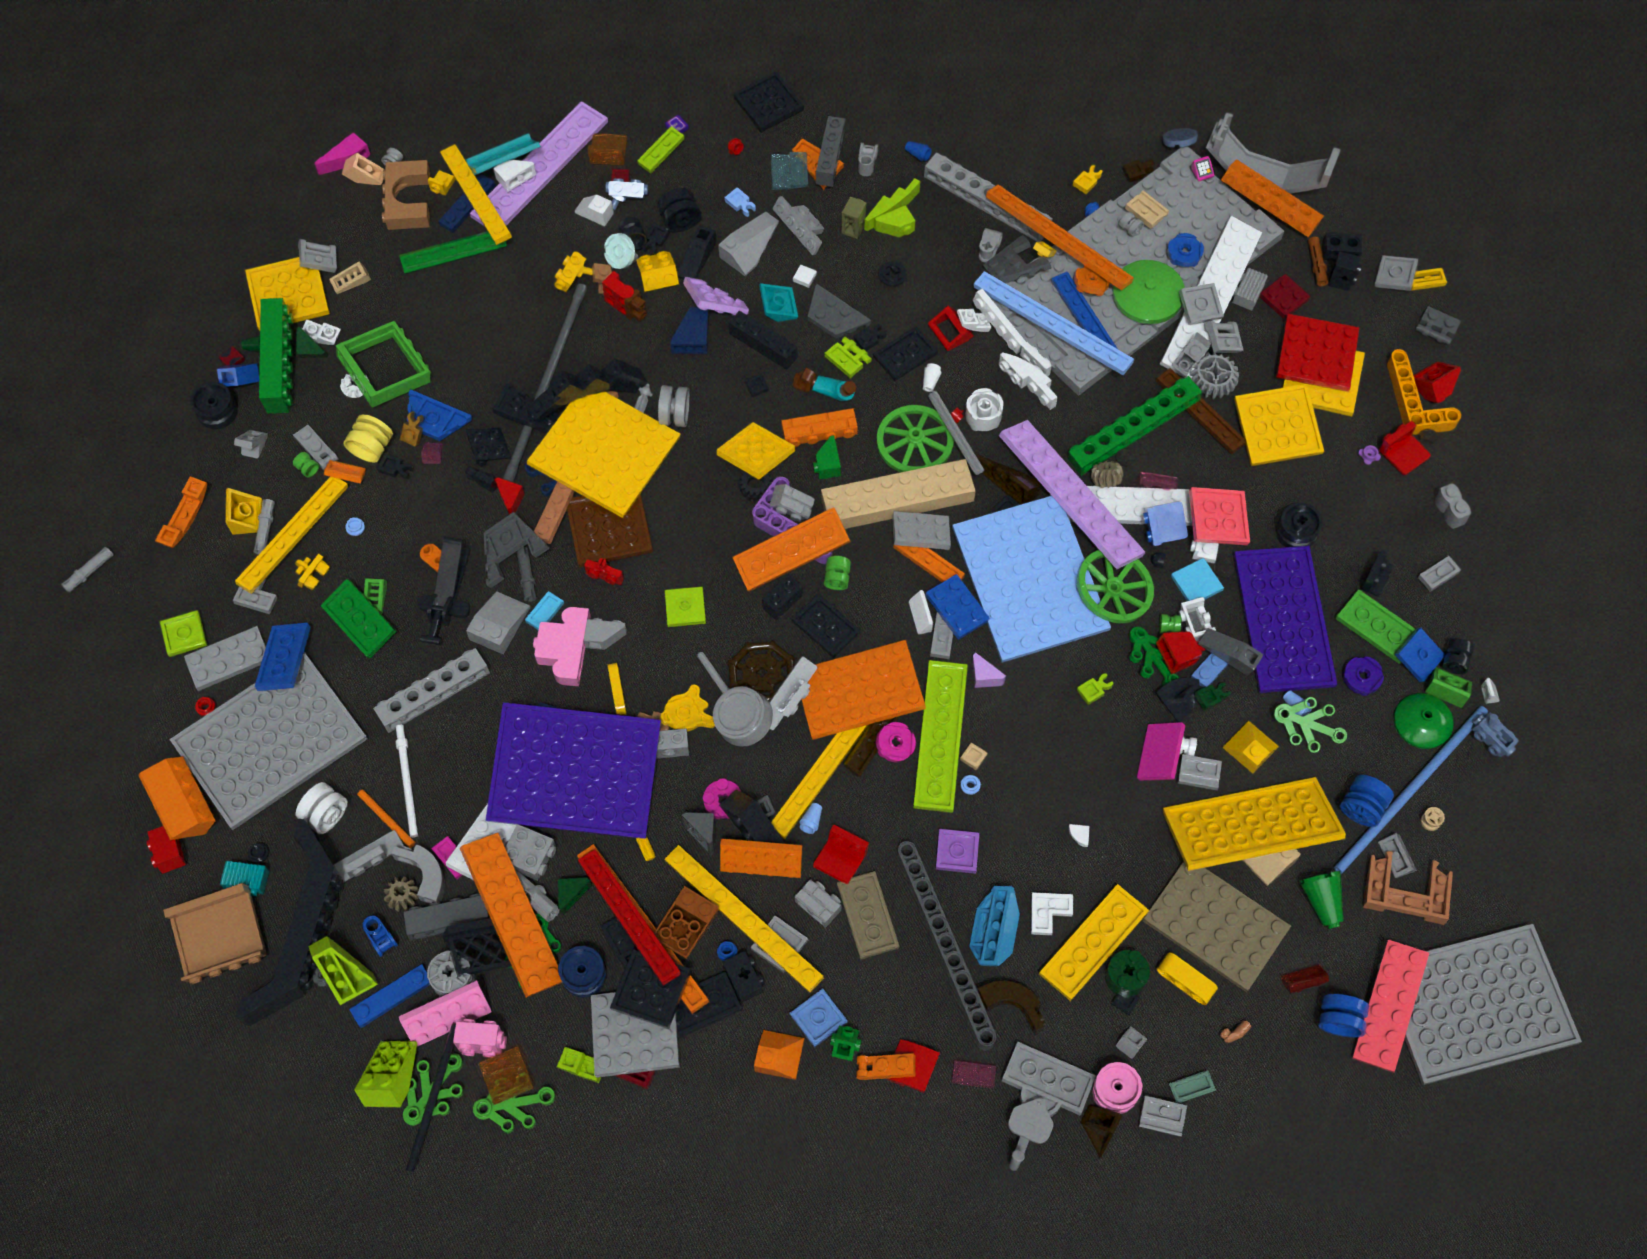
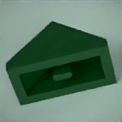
M300 326L297 328L296 354L301 358H326L328 356Z
M588 878L558 879V907L563 915L592 887Z

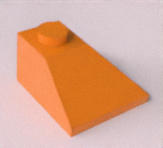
M763 1030L754 1064L755 1072L796 1080L804 1038Z

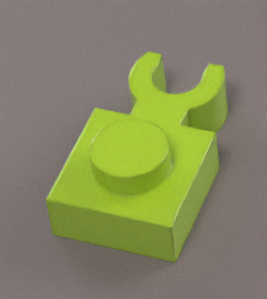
M1106 673L1102 674L1097 682L1092 678L1077 687L1078 693L1087 705L1104 696L1105 692L1103 690L1112 688L1113 681L1108 684L1103 682L1108 676Z

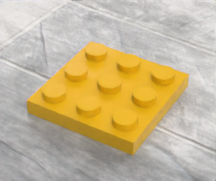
M754 422L717 449L719 457L757 479H761L795 452L793 444Z

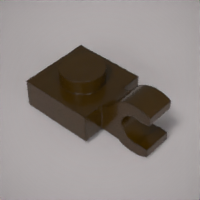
M1136 160L1123 165V171L1129 182L1146 177V173H1152L1155 163L1153 160H1148L1144 163Z

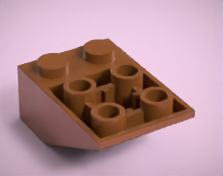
M684 886L654 934L662 945L687 959L719 913V906Z

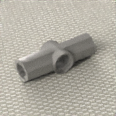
M516 871L531 907L547 922L552 921L560 911L558 906L546 896L543 886H534L519 871Z

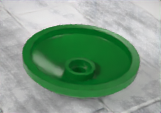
M1425 693L1409 695L1398 704L1394 713V725L1398 734L1404 741L1414 747L1421 749L1436 748L1444 744L1452 734L1454 726L1452 713L1442 700L1433 695Z

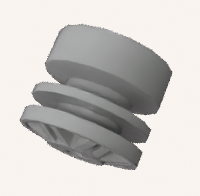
M450 951L436 955L428 966L427 978L439 997L476 981L475 974L457 977ZM464 958L460 960L459 963L462 970L471 968L469 961ZM452 970L451 977H448L449 971Z

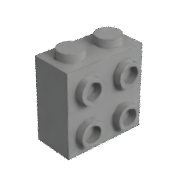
M517 824L505 849L515 871H519L521 874L538 881L540 876L545 874L547 870L546 864L549 858H553L556 852V845L552 838Z

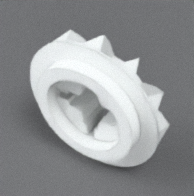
M346 374L345 378L341 379L340 387L342 392L351 398L363 396L359 388L352 385L351 381L353 379L351 376Z

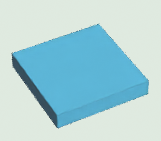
M1204 558L1171 574V578L1186 601L1204 597L1205 600L1224 589Z

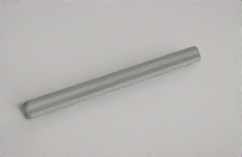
M933 391L928 395L929 399L973 472L979 475L984 471V468L939 394Z

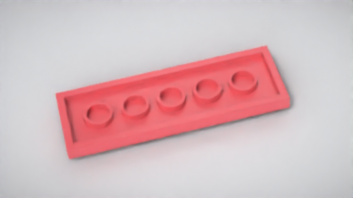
M1388 940L1370 998L1368 1017L1364 1019L1367 1024L1366 1034L1358 1038L1353 1055L1354 1060L1393 1073L1395 1072L1429 952Z

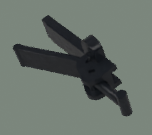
M443 538L435 593L433 596L423 595L417 600L419 609L427 612V617L431 624L428 636L421 635L420 642L440 645L441 638L436 637L439 624L443 623L449 627L451 617L466 618L470 614L469 605L464 601L457 600L471 552L470 548L463 547L462 539Z

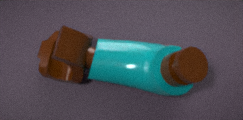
M807 367L804 371L796 373L793 378V386L797 390L809 392L812 386V391L838 401L852 399L856 391V385L853 381H842L820 375L816 378L817 374Z

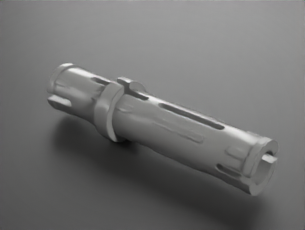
M270 499L262 501L261 513L258 515L259 526L253 551L258 555L267 546L270 526L274 519L272 515L275 502Z
M104 547L80 569L73 571L74 574L61 584L62 587L71 593L82 582L85 583L93 572L113 557V553L107 547Z

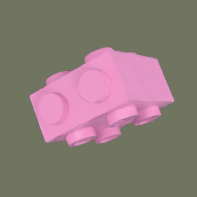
M463 1019V1022H456L453 1043L462 1052V1055L474 1056L475 1053L483 1054L484 1057L494 1058L495 1055H502V1049L506 1048L507 1037L504 1036V1032L494 1021H484L482 1024L475 1023L471 1019Z

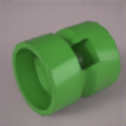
M843 556L827 558V572L824 578L825 587L832 590H845L848 588V574L850 573L851 561Z

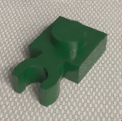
M1220 683L1216 689L1213 685H1210L1195 692L1194 695L1203 710L1220 704L1222 699H1226L1231 694L1230 691L1224 693L1221 690L1226 685L1225 683Z

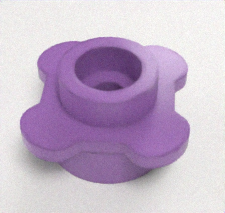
M1372 445L1366 446L1358 452L1366 465H1370L1373 461H1379L1381 458L1380 454H1378V449Z

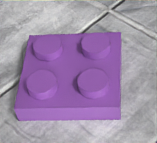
M939 829L936 870L976 874L979 833Z

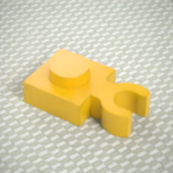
M1092 165L1089 173L1083 171L1073 181V186L1087 194L1097 184V179L1102 176V170L1095 173V165Z

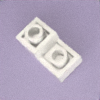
M974 309L957 310L960 322L964 328L979 332L990 331L991 325L983 313H975Z
M306 320L302 328L316 343L334 345L341 331L340 328L327 323L320 325L310 320Z

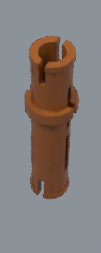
M1311 237L1308 243L1313 261L1312 270L1316 275L1317 285L1325 286L1328 284L1327 266L1323 260L1320 239L1318 237Z

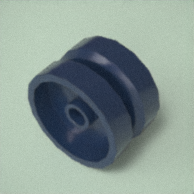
M576 946L568 950L561 957L558 965L559 976L565 989L570 994L580 998L590 997L598 993L604 986L606 968L600 954L593 948Z

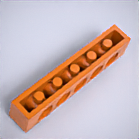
M1237 159L1228 167L1221 181L1307 237L1315 231L1324 215Z

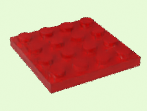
M1287 314L1277 378L1349 392L1359 327Z

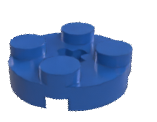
M1178 234L1168 244L1167 254L1170 262L1173 265L1182 267L1197 266L1204 252L1203 243L1199 242L1196 239L1197 237L1192 234ZM1183 248H1187V251L1190 252H1183L1182 250Z

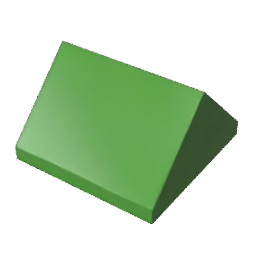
M1436 667L1433 670L1425 693L1462 708L1471 696L1472 682Z

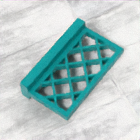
M526 133L465 160L473 174L477 175L496 167L498 164L527 154L541 146L538 141L531 139L529 133Z

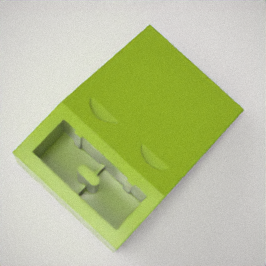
M380 1041L354 1089L364 1107H401L410 1088L417 1048L416 1041Z

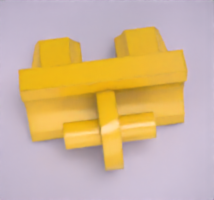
M320 554L316 556L309 566L308 564L311 559L308 557L304 561L298 559L295 562L298 566L295 572L298 575L305 571L298 580L299 583L297 585L303 588L305 586L314 590L319 580L313 577L312 574L316 571L324 576L330 567L323 561V556Z

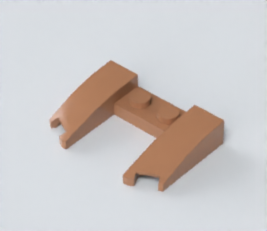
M1392 851L1386 852V858L1375 860V855L1371 856L1363 908L1381 912L1387 909L1424 917V921L1442 925L1449 920L1453 872L1450 871L1446 876L1436 869L1439 862L1433 860L1427 895L1389 888Z

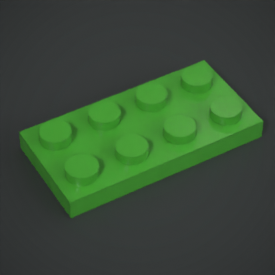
M1361 590L1354 594L1336 617V620L1399 664L1401 661L1395 654L1416 630Z

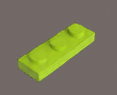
M671 126L637 160L638 165L651 174L685 139L684 135Z

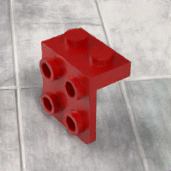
M1412 420L1406 425L1404 423L1401 424L1395 433L1387 434L1382 439L1383 444L1379 450L1402 475L1409 474L1431 456L1412 435L1417 426Z

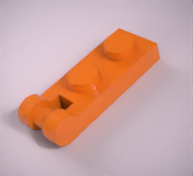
M914 1053L857 1056L859 1070L856 1071V1078L859 1080L915 1077ZM867 1065H872V1071H867Z

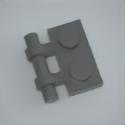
M1428 306L1416 330L1421 332L1423 336L1427 337L1428 335L1437 339V342L1441 344L1443 342L1449 345L1461 320Z

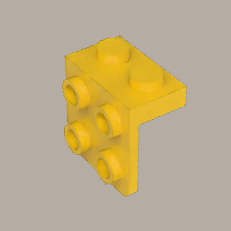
M661 251L656 255H643L636 259L645 292L679 284L676 265L670 252Z

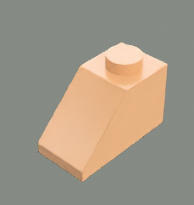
M355 153L345 160L342 175L356 183L381 185L383 182V170L385 169L362 155Z

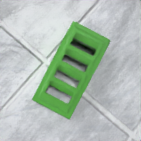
M365 579L364 596L369 601H378V604L373 605L382 614L387 581L384 579ZM372 586H378L379 590H372ZM371 593L379 594L378 597H370Z

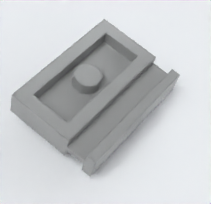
M1182 754L1178 784L1218 790L1222 761Z
M1144 1096L1139 1127L1182 1137L1187 1105Z

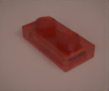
M1321 965L1281 976L1282 983L1290 993L1300 992L1303 989L1320 986L1323 983L1329 982V975Z

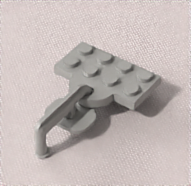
M1020 1042L1016 1044L1002 1082L1021 1090V1105L1013 1109L1008 1122L1009 1129L1014 1134L1020 1136L1009 1164V1168L1012 1171H1016L1024 1160V1153L1029 1140L1037 1144L1045 1143L1048 1140L1053 1129L1051 1117L1058 1112L1060 1107L1081 1115L1096 1077L1094 1074Z

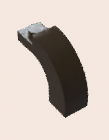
M995 981L978 988L977 991L986 1012L1000 1005H1012L1022 1011L1034 1034L1043 1030L1044 1018L1040 1012H1036L1040 1009L1041 1002L1028 988L1011 981Z

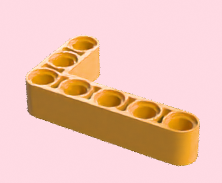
M1394 350L1387 363V368L1402 422L1405 425L1411 420L1416 423L1417 426L1412 435L1454 430L1461 419V412L1456 408L1423 411L1408 355L1404 350Z

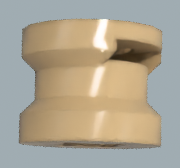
M1437 807L1428 808L1421 816V825L1428 831L1437 830L1444 822L1445 816L1443 811Z

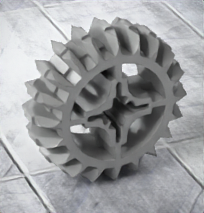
M1207 352L1189 374L1193 376L1191 379L1202 393H1205V397L1207 398L1211 395L1213 399L1216 395L1220 399L1223 397V394L1228 396L1230 392L1234 391L1239 378L1238 367L1234 366V361H1229V356L1224 358L1222 353L1218 356L1216 353L1210 355Z

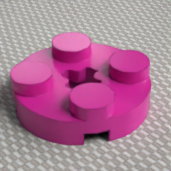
M892 722L882 727L876 737L878 754L891 762L905 760L915 750L916 740L914 734L907 729L909 727L900 722ZM894 737H896L897 741L900 742V745H897L896 747L894 746V744H892V740H894Z
M723 778L711 783L703 795L706 812L714 813L715 819H730L719 806L721 804L719 803V797H728L736 789L741 792L740 788L735 783Z

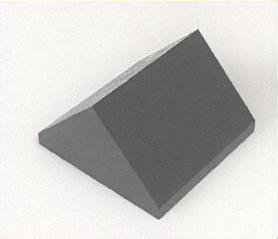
M684 813L682 815L684 828L712 856L714 854L716 830L714 813Z

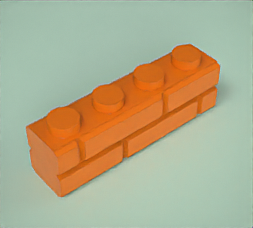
M854 408L781 420L784 440L795 447L803 443L815 444L821 440L827 441L833 435L835 439L839 437L851 438L857 435L858 430Z

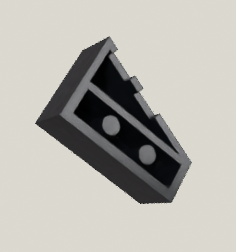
M736 789L719 805L739 829L746 841L785 844L755 799Z

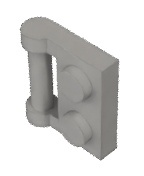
M299 239L300 267L335 273L337 269L335 245L326 246Z
M1206 322L1205 330L1209 332L1214 353H1240L1244 351L1236 322ZM1218 330H1227L1230 333H1218Z

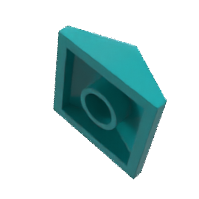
M760 283L759 287L766 316L777 322L798 318L792 287Z

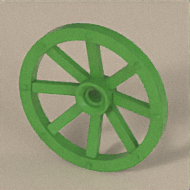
M908 405L895 409L883 419L878 428L877 448L879 454L888 466L900 473L944 464L949 459L953 450L954 438L936 410L926 406ZM907 414H922L917 427H913L906 416ZM900 417L908 431L888 426ZM928 417L936 420L941 425L922 430ZM945 432L947 446L939 444L926 436ZM884 433L905 437L886 448L884 446ZM923 443L943 452V454L931 463ZM908 444L909 446L902 464L889 455L894 450ZM914 448H918L924 461V466H908Z
M1100 550L1091 553L1082 562L1077 573V589L1087 608L1098 617L1113 623H1129L1140 618L1149 609L1154 597L1153 581L1146 567L1137 559L1127 564L1118 577H1114L1112 564L1105 557L1106 579L1091 564L1093 561L1105 557ZM1132 567L1143 580L1124 584L1122 581ZM1087 569L1102 585L1086 584L1085 575ZM1145 587L1144 602L1123 591ZM1088 591L1104 592V597L1097 604L1091 598ZM1119 597L1139 607V609L1133 613L1126 614ZM1109 598H1112L1118 614L1103 609Z

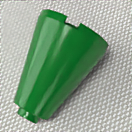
M1340 871L1300 880V884L1322 925H1327L1328 929L1339 927L1340 922L1343 921Z

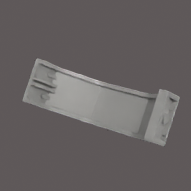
M1226 113L1224 119L1216 122L1206 148L1226 171L1237 159L1290 194L1327 187L1340 149L1333 148L1329 158L1287 164L1248 151L1230 131L1233 114Z

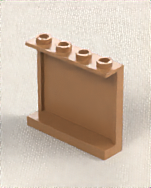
M241 883L163 910L165 918L171 921L185 976L181 978V981L195 984L201 982L202 978L208 975L210 978L221 975L223 970H237L242 967L241 964L247 962L254 964L260 962L261 957L267 956L249 885Z

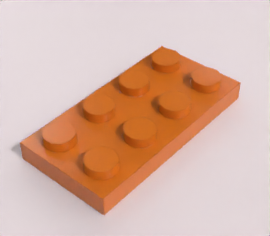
M721 839L720 871L801 878L802 845Z

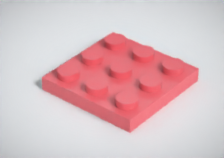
M1191 487L1189 496L1194 542L1248 545L1250 543L1245 491Z

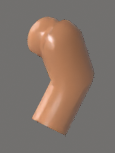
M1244 1020L1233 1032L1225 1028L1220 1037L1224 1039V1042L1231 1043L1242 1038L1250 1030L1251 1025L1248 1021Z

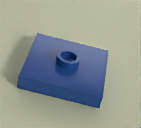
M1417 628L1395 654L1419 682H1424L1445 657V654L1422 628Z

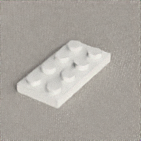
M488 804L446 861L447 867L472 880V875L460 851V847L495 833H499L504 847H506L516 827L513 824L485 821Z

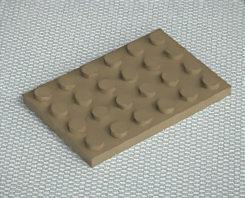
M1185 862L1182 863L1143 919V922L1245 992H1248L1291 927V925L1206 868L1188 871Z

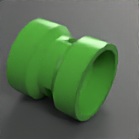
M307 452L299 453L293 460V466L301 470V473L307 478L312 477L319 469V464L315 460H311V456Z
M1161 614L1159 623L1160 633H1167L1168 631L1180 632L1181 615L1170 617L1168 614Z

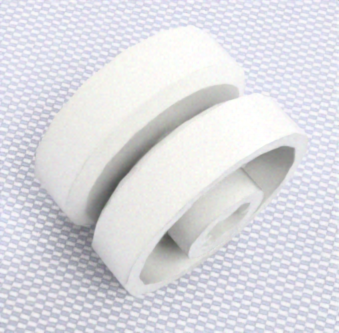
M321 782L309 789L297 806L296 817L304 819L316 833L324 834L332 829L341 819L347 808L348 801L341 794L334 792L333 788Z

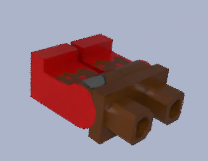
M613 271L602 282L604 301L626 315L627 319L631 320L634 317L641 321L647 315V311L644 310L646 302L641 299L640 291L634 290L632 286L622 283L618 273Z

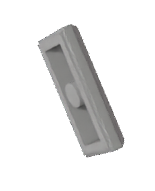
M1395 833L1378 841L1384 856L1388 851L1393 852L1391 870L1395 878L1417 871L1399 834Z

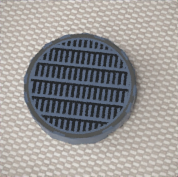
M1189 128L1170 130L1163 135V142L1169 147H1175V145H1179V147L1190 146L1198 139L1197 131Z

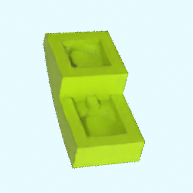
M564 1048L557 1065L559 1069L597 1083L600 1082L601 1077L596 1078L594 1075L593 1057L573 1049Z

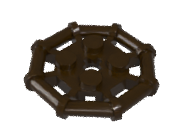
M773 640L760 643L746 642L744 647L731 660H728L730 681L728 687L732 689L746 685L759 693L769 692L770 695H765V697L770 702L776 693L774 691L775 686L779 685L780 682L783 683L787 678L781 675V668L787 666L788 676L794 668L795 658L779 647ZM756 650H768L767 654L755 655L753 652ZM772 652H775L784 660L778 662L774 656H771ZM748 653L750 657L746 660L745 664H740L739 662ZM737 669L743 672V679L737 681ZM764 670L767 673L764 674V677H760V674H757V672Z

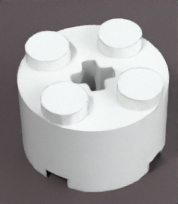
M982 388L975 390L967 399L965 418L974 431H989L999 426L1002 418L1003 400L998 393L995 394L991 389Z

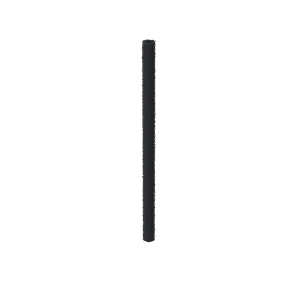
M456 1024L451 1025L406 1167L407 1171L414 1172L454 1047L453 1040Z

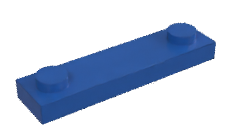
M421 964L349 1009L359 1027L366 1026L428 987L430 983L425 968Z

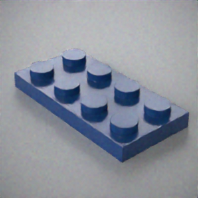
M308 623L272 626L254 686L257 691L294 688L311 628Z

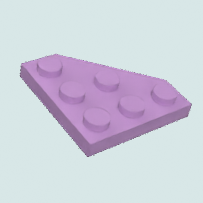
M685 277L683 284L698 308L702 310L711 309L718 313L728 312L732 315H736L740 310L746 315L748 314L749 309L744 301L738 298L735 301L728 296V293L718 288L713 290L703 280Z

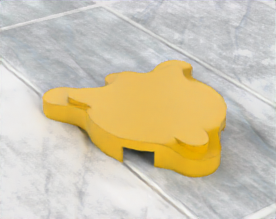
M695 684L691 685L686 693L671 697L659 717L663 725L670 726L675 730L687 729L688 732L698 727H715L713 716L704 713L708 703L700 698V688Z

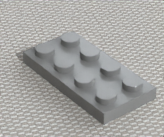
M256 626L185 655L184 658L195 687L200 691L260 666L266 645L259 628Z

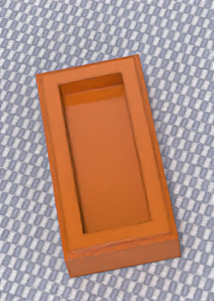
M329 460L324 470V475L361 484L366 468Z

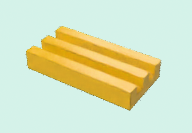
M1436 268L1416 271L1415 278H1424L1414 279L1411 291L1446 286L1447 280L1443 269Z

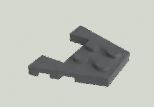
M1024 235L1017 238L983 264L985 272L1004 283L1020 279L1019 275L1026 273L1033 275L1037 273L1036 270L1045 268L1046 271L1052 267L1044 256L1029 264H1026L1020 258L1018 253L1031 247L1030 242Z
M514 512L484 532V552L487 555L485 571L488 572L486 585L490 588L504 580L499 563L528 544L531 554L535 557L550 549Z

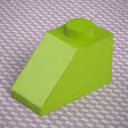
M905 205L876 217L874 229L877 232L902 237L915 231V219Z

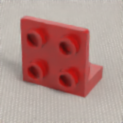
M833 825L828 841L813 863V867L845 884H849L866 857L869 842Z

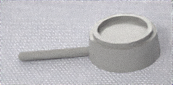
M699 652L697 654L698 659L723 693L717 700L713 710L715 727L722 737L732 745L749 746L757 743L767 734L772 724L773 712L769 701L764 695L748 687L729 689L703 652Z

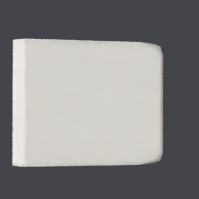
M1487 678L1481 685L1485 703L1499 702L1496 686L1490 678Z

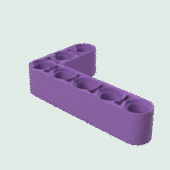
M785 477L776 478L752 510L754 525L772 536H776L798 525L775 511L776 508L771 507L767 503L771 501L776 485L786 484L789 486V481ZM832 551L815 559V561L826 564L827 558L832 556Z

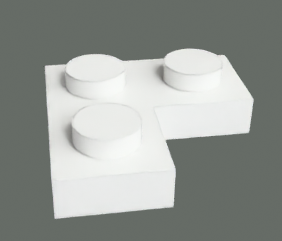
M1032 893L1031 934L1052 935V916L1073 915L1072 894Z

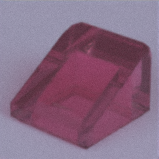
M424 443L421 451L422 462L424 464H440L443 443Z

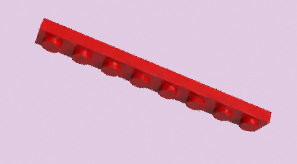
M594 849L579 858L580 866L661 984L664 986L681 975L678 967L597 851Z

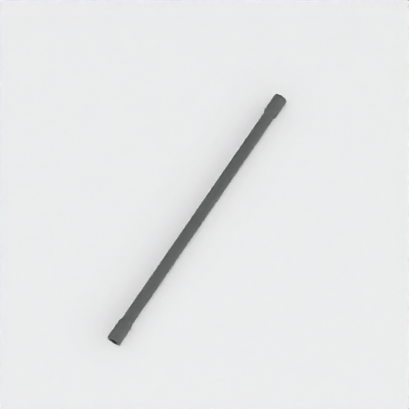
M578 284L572 303L535 399L549 388L578 309L586 294L587 286L584 284ZM524 425L511 461L503 476L504 480L514 482L519 463L533 428Z

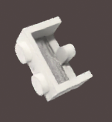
M1204 597L1181 603V609L1178 611L1179 615H1181V622L1185 621L1186 623L1185 632H1191L1196 641L1201 640L1207 628L1216 631L1215 627H1211L1209 612L1206 613Z

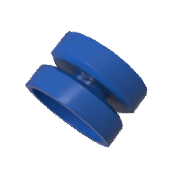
M1328 994L1322 997L1321 1009L1324 1013L1319 1017L1318 1026L1320 1029L1343 1037H1363L1366 1034L1367 1024L1363 1019L1368 1017L1369 1004L1367 1002L1342 994Z

